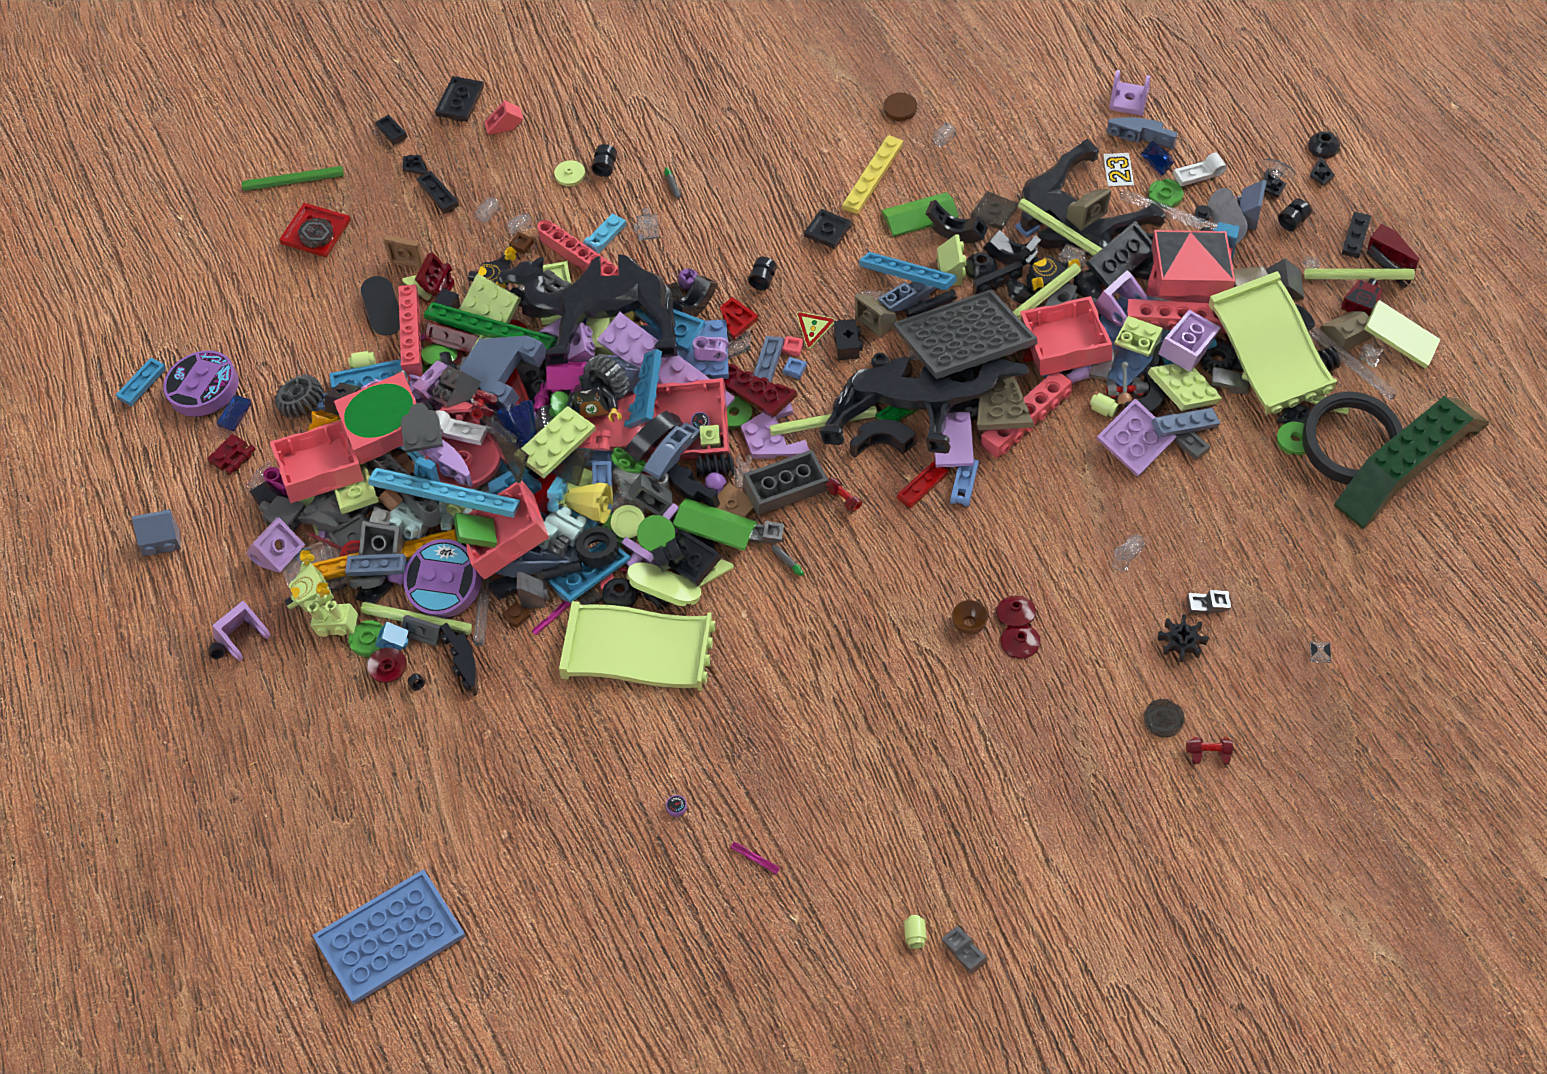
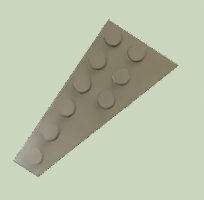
M1006 355L997 358V359L1008 360ZM1014 376L996 382L989 392L979 398L978 430L1034 428L1033 420L1030 417L1029 410Z

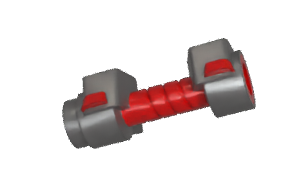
M1134 377L1132 385L1127 386V393H1131L1134 398H1142L1143 394L1149 392L1148 382H1141V379L1138 377ZM1113 379L1107 380L1106 394L1108 397L1117 400L1119 394L1123 393V386H1117Z

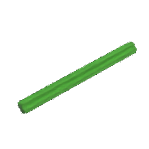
M342 166L244 180L242 181V188L244 191L334 178L343 176L344 171Z

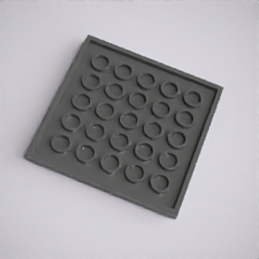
M992 290L893 323L894 330L936 379L944 378L947 375L961 372L973 366H979L984 362L996 360L999 357L1010 355L1016 351L1028 349L1038 344L1037 337Z

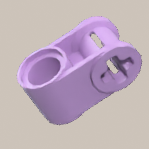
M696 337L693 340L694 357L700 361H725L727 359L726 349L729 342L723 337Z

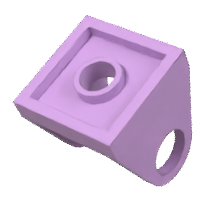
M1116 70L1109 110L1143 116L1149 94L1151 76L1147 75L1145 85L1140 86L1120 82V70Z
M1128 270L1104 290L1094 303L1099 314L1119 327H1123L1127 316L1114 298L1117 293L1127 300L1136 299L1135 293L1139 294L1143 300H1149ZM1114 312L1118 313L1122 317L1123 322L1119 321L1115 317Z
M276 518L252 543L246 553L256 565L275 572H281L305 544L280 518ZM277 539L282 543L280 550H277L274 546Z
M244 601L212 625L213 638L221 643L238 661H242L244 658L228 638V635L242 623L248 622L266 639L271 637L268 629Z

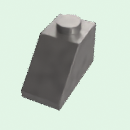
M517 572V591L521 606L525 609L545 608V600L549 599L548 588H544L543 581L523 572Z

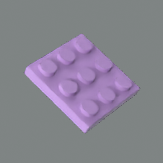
M1134 399L1096 439L1138 477L1174 441L1176 436L1171 435L1159 438L1151 423L1156 417L1138 400Z

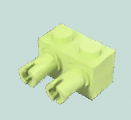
M328 601L322 608L317 602L308 604L307 611L312 615L310 626L318 636L354 634L358 613L351 604H337L336 601Z

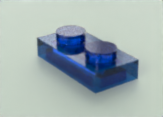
M234 395L218 419V427L235 432L250 408L251 400Z

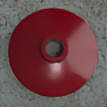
M1016 595L1001 600L996 612L998 619L1003 624L1010 627H1023L1034 620L1036 608L1028 598Z
M1029 625L1023 627L1009 626L1002 633L1001 646L1011 657L1017 659L1029 658L1039 650L1040 636Z
M388 647L374 652L367 663L369 675L375 681L381 683H389L399 679L407 667L405 655L398 649Z

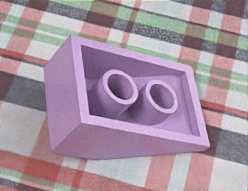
M1188 310L1165 337L1158 354L1191 372L1221 327Z
M970 412L948 413L946 428L943 434L949 437L951 448L949 453L946 454L934 453L936 467L974 466Z

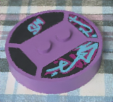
M199 351L182 358L169 370L164 380V393L171 406L178 413L193 417L203 416L219 410L232 399L238 388L239 377L235 367L226 355L217 351Z

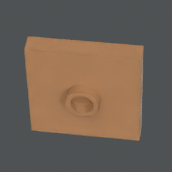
M390 235L385 236L384 241L390 263L421 268L424 258L419 241Z
M730 483L718 494L720 505L717 507L718 509L745 518L754 511L747 494Z

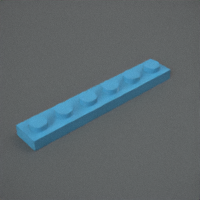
M868 252L859 260L860 267L904 278L912 282L922 283L941 290H947L957 282L956 275Z

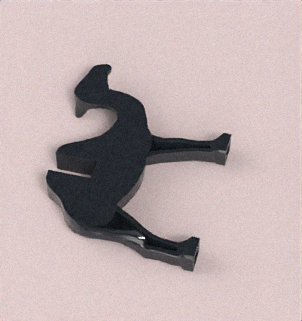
M1088 138L1082 141L1080 145L1063 154L1053 167L1027 180L1022 190L1021 199L1024 198L1102 249L1111 242L1110 239L1122 233L1123 229L1125 230L1135 221L1139 226L1153 224L1160 227L1165 223L1166 215L1154 203L1147 208L1133 213L1102 217L1082 231L1067 219L1069 205L1079 200L1061 190L1067 175L1079 162L1083 160L1094 162L1098 159L1099 150ZM1022 211L1020 225L1025 232L1042 224L1039 220ZM1049 227L1039 233L1038 238L1040 242L1038 245L1042 248H1074L1086 253L1091 258L1093 257V255ZM1091 269L1080 272L1074 277L1073 285L1077 286V293L1082 297L1091 296L1092 299H1098L1104 292L1101 285L1102 282Z
M618 254L619 275L602 276L600 256L592 259L576 282L557 292H547L544 289L543 257H539L535 261L520 262L514 268L502 270L497 277L499 284L507 282L524 286L526 299L533 308L562 316L557 343L553 348L545 352L546 363L549 365L567 364L569 362L568 355L571 342L580 323L585 318L615 317L619 312L626 314L639 308L660 329L662 339L654 347L662 351L661 357H674L678 355L675 335L676 324L673 313V292L665 285L663 278L654 272L643 269L629 256Z
M908 357L894 359L877 368L859 370L848 379L841 393L835 399L832 408L833 412L820 431L824 444L842 445L845 440L842 430L844 425L875 403L880 402L905 410L925 409L930 419V428L926 438L928 451L933 453H949L951 448L949 444L950 439L943 434L946 428L948 412L956 404L972 401L984 396L994 387L996 382L1013 376H1026L1029 374L1028 366L1004 359L990 360L982 366L979 376L974 381L965 383L953 381L947 377L936 379L925 365L918 378H910L912 375L911 359Z

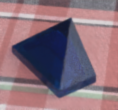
M1151 141L1141 153L1161 176L1174 164L1173 156L1154 141Z

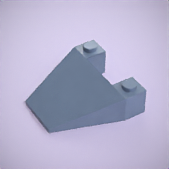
M529 336L479 339L460 367V370L481 381L478 389L496 395L497 402L494 405L510 413L517 403L519 396L512 387L505 384L520 360L540 367L546 358L545 352L547 349L542 342Z
M540 511L542 519L545 521L548 515ZM568 544L564 553V559L548 551V548L545 550L537 545L497 571L496 574L515 578L517 577V572L530 575L543 572L542 569L557 566L561 562L565 564L578 560L575 545L571 546Z

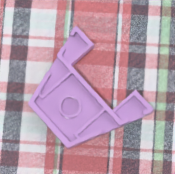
M790 403L774 418L762 412L741 425V431L752 458H776V456H787V458L810 451L806 440L787 445L782 434L775 436L770 434V425L778 424L776 419L793 415Z

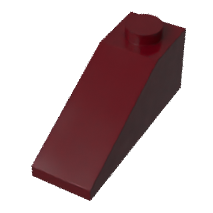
M1380 224L1371 235L1367 249L1372 251L1370 247L1375 245L1389 260L1406 269H1414L1416 271L1420 258L1397 231Z

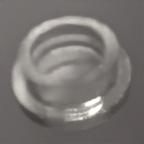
M1306 256L1302 264L1305 265L1306 269H1316L1320 267V259Z

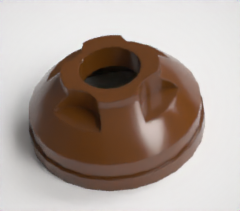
M965 600L958 603L952 612L954 626L959 631L967 634L981 631L986 626L988 620L986 608L974 600ZM968 618L973 619L975 624L967 626L964 624V620Z

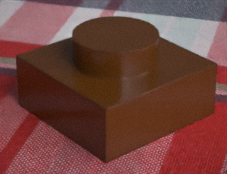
M518 232L509 243V246L525 254L534 243L532 237Z
M515 602L502 616L517 629L530 617V612Z

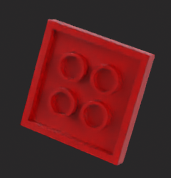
M303 203L280 237V244L327 258L351 221L350 216ZM315 221L324 222L325 226L329 227L332 232L325 237L324 241H307L303 237L304 234L302 235L299 230L305 226L306 222ZM309 224V226H308V227H310V226L320 225V227L323 228V226H322L321 224ZM319 226L313 228L318 229L316 230L314 235H317L318 233L320 234V236L322 235V230L319 228ZM312 230L310 231V236H313L312 233H314L315 230H313V232ZM314 236V237H310V238H321V237H320V236Z

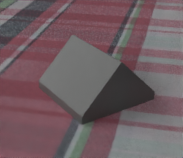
M1284 258L1265 269L1268 275L1278 271L1281 276V282L1293 300H1304L1301 271L1298 267Z
M362 521L359 555L401 553L405 541L400 527Z

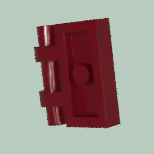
M231 434L207 460L221 471L225 469V472L231 475L241 467L240 465L245 460L252 457V453L256 449L253 445L247 447L244 440Z

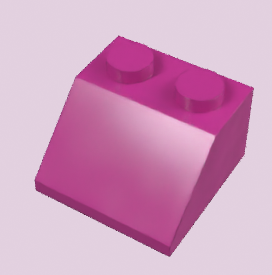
M587 362L548 365L546 367L547 389H552V392H563V389L573 392L575 386L580 384L579 376L584 375V366Z

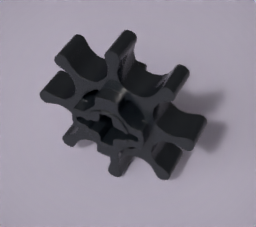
M1185 614L1182 615L1181 624L1177 625L1167 618L1164 626L1169 629V632L1159 631L1157 637L1158 641L1164 640L1169 643V645L1164 647L1163 654L1167 655L1170 651H1177L1180 654L1179 662L1184 661L1185 653L1191 652L1196 658H1200L1201 650L1196 645H1207L1209 639L1208 636H1199L1196 633L1201 631L1202 622H1198L1195 626H1189L1186 623L1187 616Z

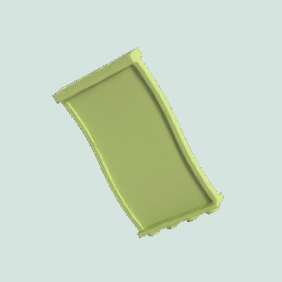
M1278 271L1212 295L1208 304L1211 311L1214 310L1227 332L1241 366L1255 394L1263 405L1266 415L1279 413L1286 407H1295L1305 400L1311 401L1320 394H1329L1334 390L1337 383L1336 378L1333 379L1321 360L1293 299L1280 280L1281 276Z
M572 601L559 666L561 679H569L570 676L605 677L659 687L698 688V691H702L703 683L706 684L708 672H705L706 666L710 665L708 650L712 649L713 646L711 632H715V621H712V613H707V616H677L623 606L581 605L580 602Z

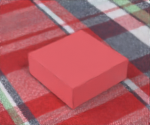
M786 336L782 354L800 357L804 339Z

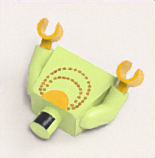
M302 550L300 552V560L303 561L296 578L289 583V588L293 595L284 600L290 610L299 605L308 612L307 606L309 603L317 602L322 608L323 604L334 599L322 573L310 563L315 560L313 554H310L309 550Z

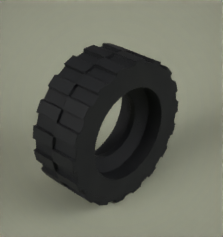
M590 527L585 529L576 538L577 557L586 567H606L617 559L619 554L618 539L616 534L607 527ZM594 542H604L607 545L606 549L601 552L593 553L588 550V545Z

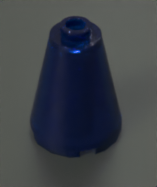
M532 400L521 401L517 405L511 404L497 411L499 420L518 451L536 435Z

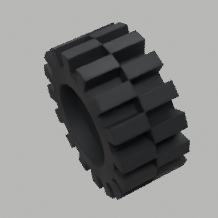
M1216 340L1217 346L1206 350L1202 356L1201 366H1204L1205 371L1209 369V374L1213 372V367L1232 370L1236 353L1233 347L1230 348L1229 343L1225 345V342L1222 341L1220 344L1219 340ZM1219 355L1222 356L1225 360L1217 361L1214 360L1211 356Z

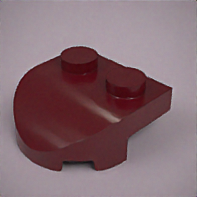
M431 252L427 254L415 281L426 293L439 295L443 288L449 291L453 288L454 279H451L450 273L453 269L449 263L443 264Z

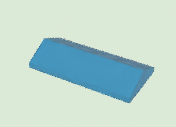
M599 542L589 549V552L597 553L604 551L607 545L604 542ZM619 547L617 559L606 567L590 568L582 563V572L569 574L565 578L557 577L547 582L561 599L571 603L628 562L631 557Z

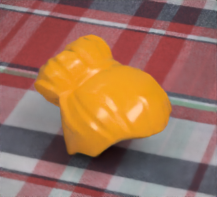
M324 410L312 411V423L308 426L307 431L339 421L341 418L339 415L325 413Z

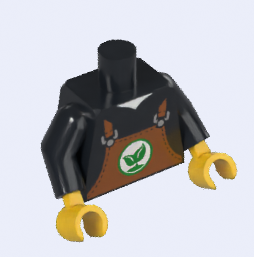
M589 374L579 376L580 384L576 385L574 391L570 393L566 407H570L585 419L609 415V420L614 422L613 416L617 414L618 420H621L622 415L620 412H617L618 405L615 394L608 387L603 386L601 381L591 382Z

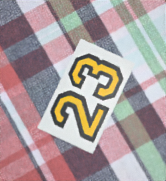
M1129 153L1103 154L1108 186L1134 185Z

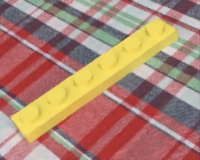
M890 135L886 137L842 204V209L857 215L859 214L902 148L903 140Z

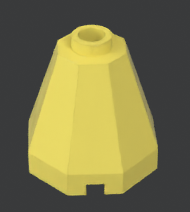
M596 483L572 488L565 495V504H567V508L595 522L605 524L611 514L608 504L612 505L613 503L612 486L606 483Z

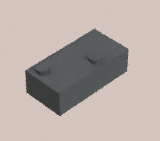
M813 450L744 473L742 486L758 516L825 492L827 489L825 484L828 482V478Z

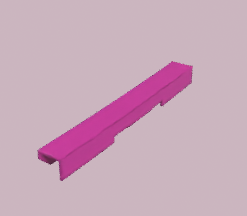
M564 600L555 611L534 627L532 632L535 635L539 634L568 608L572 602L569 603Z
M733 841L731 849L775 874L780 870L778 866L770 861L763 859Z

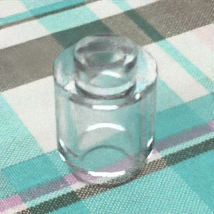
M943 123L933 133V143L938 147L946 145L956 136L955 126L952 123Z
M488 197L477 207L476 217L481 222L489 221L500 210L499 201Z
M522 212L508 220V223L505 225L510 235L514 236L518 232L523 233L530 229L533 222L529 214Z

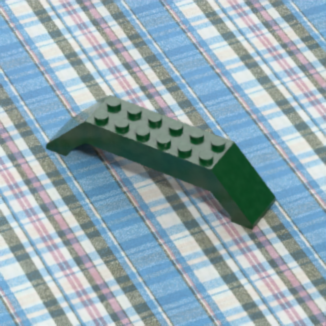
M1443 396L1366 460L1337 499L1334 506L1364 529L1376 519L1377 515L1397 491L1468 432H1473L1477 435L1489 425V421L1463 401Z

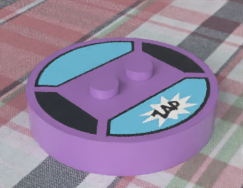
M439 539L423 545L413 554L405 569L404 589L414 607L427 615L448 618L460 614L473 603L479 593L482 576L471 565L465 546L453 540Z

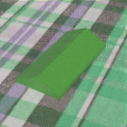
M945 192L883 209L881 212L892 236L896 237L931 227L933 222L925 213L930 202L933 200H937L950 215L959 218L953 198Z
M688 498L681 503L673 523L674 528L745 551L757 525V521Z

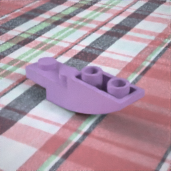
M444 440L443 447L417 451L421 455L430 457L435 463H439L440 471L443 475L454 478L461 485L465 484L470 488L473 486L468 467L463 458Z

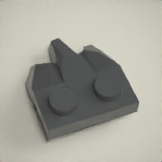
M322 493L314 497L313 501L298 518L303 524L316 525L318 530L334 531L339 529V523L350 522L351 516L349 513L351 512L342 514L336 495Z

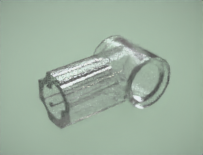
M1137 534L1131 535L1122 546L1115 548L1112 566L1115 570L1126 571L1129 568L1130 562L1145 547L1146 543L1142 537Z

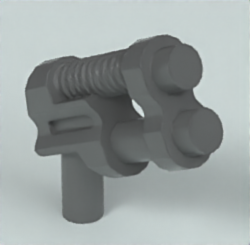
M550 269L543 271L544 289L547 292H557L571 285L568 281H564L555 275Z

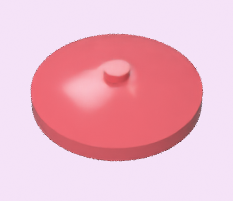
M633 391L626 393L622 399L617 401V412L621 413V420H618L617 414L613 416L614 422L609 420V415L586 419L595 425L596 430H609L612 432L608 443L610 444L609 451H614L616 447L625 449L634 436L648 423L645 422L630 429L624 427L625 420H629L631 414L628 411L629 406L634 404L636 397Z
M487 432L482 445L442 437L463 458L468 467L473 486L470 488L465 484L461 485L454 478L443 475L440 471L439 463H435L440 482L474 489L488 482L496 474L501 463V452L498 442L495 438H492L489 432ZM425 455V459L432 460L430 457Z

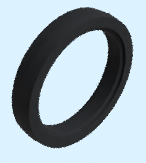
M1339 392L1323 398L1308 414L1302 433L1304 451L1312 465L1329 479L1347 485L1359 470L1338 465L1321 450L1316 438V425L1323 415L1338 408H1356L1376 417L1387 430L1390 440L1403 430L1398 417L1392 409L1379 399L1359 392Z

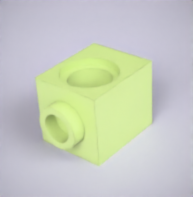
M719 425L700 426L701 446L703 449H708V445H711V448H722Z

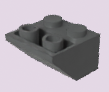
M448 365L443 370L438 385L434 387L431 398L448 407L472 399L481 381Z

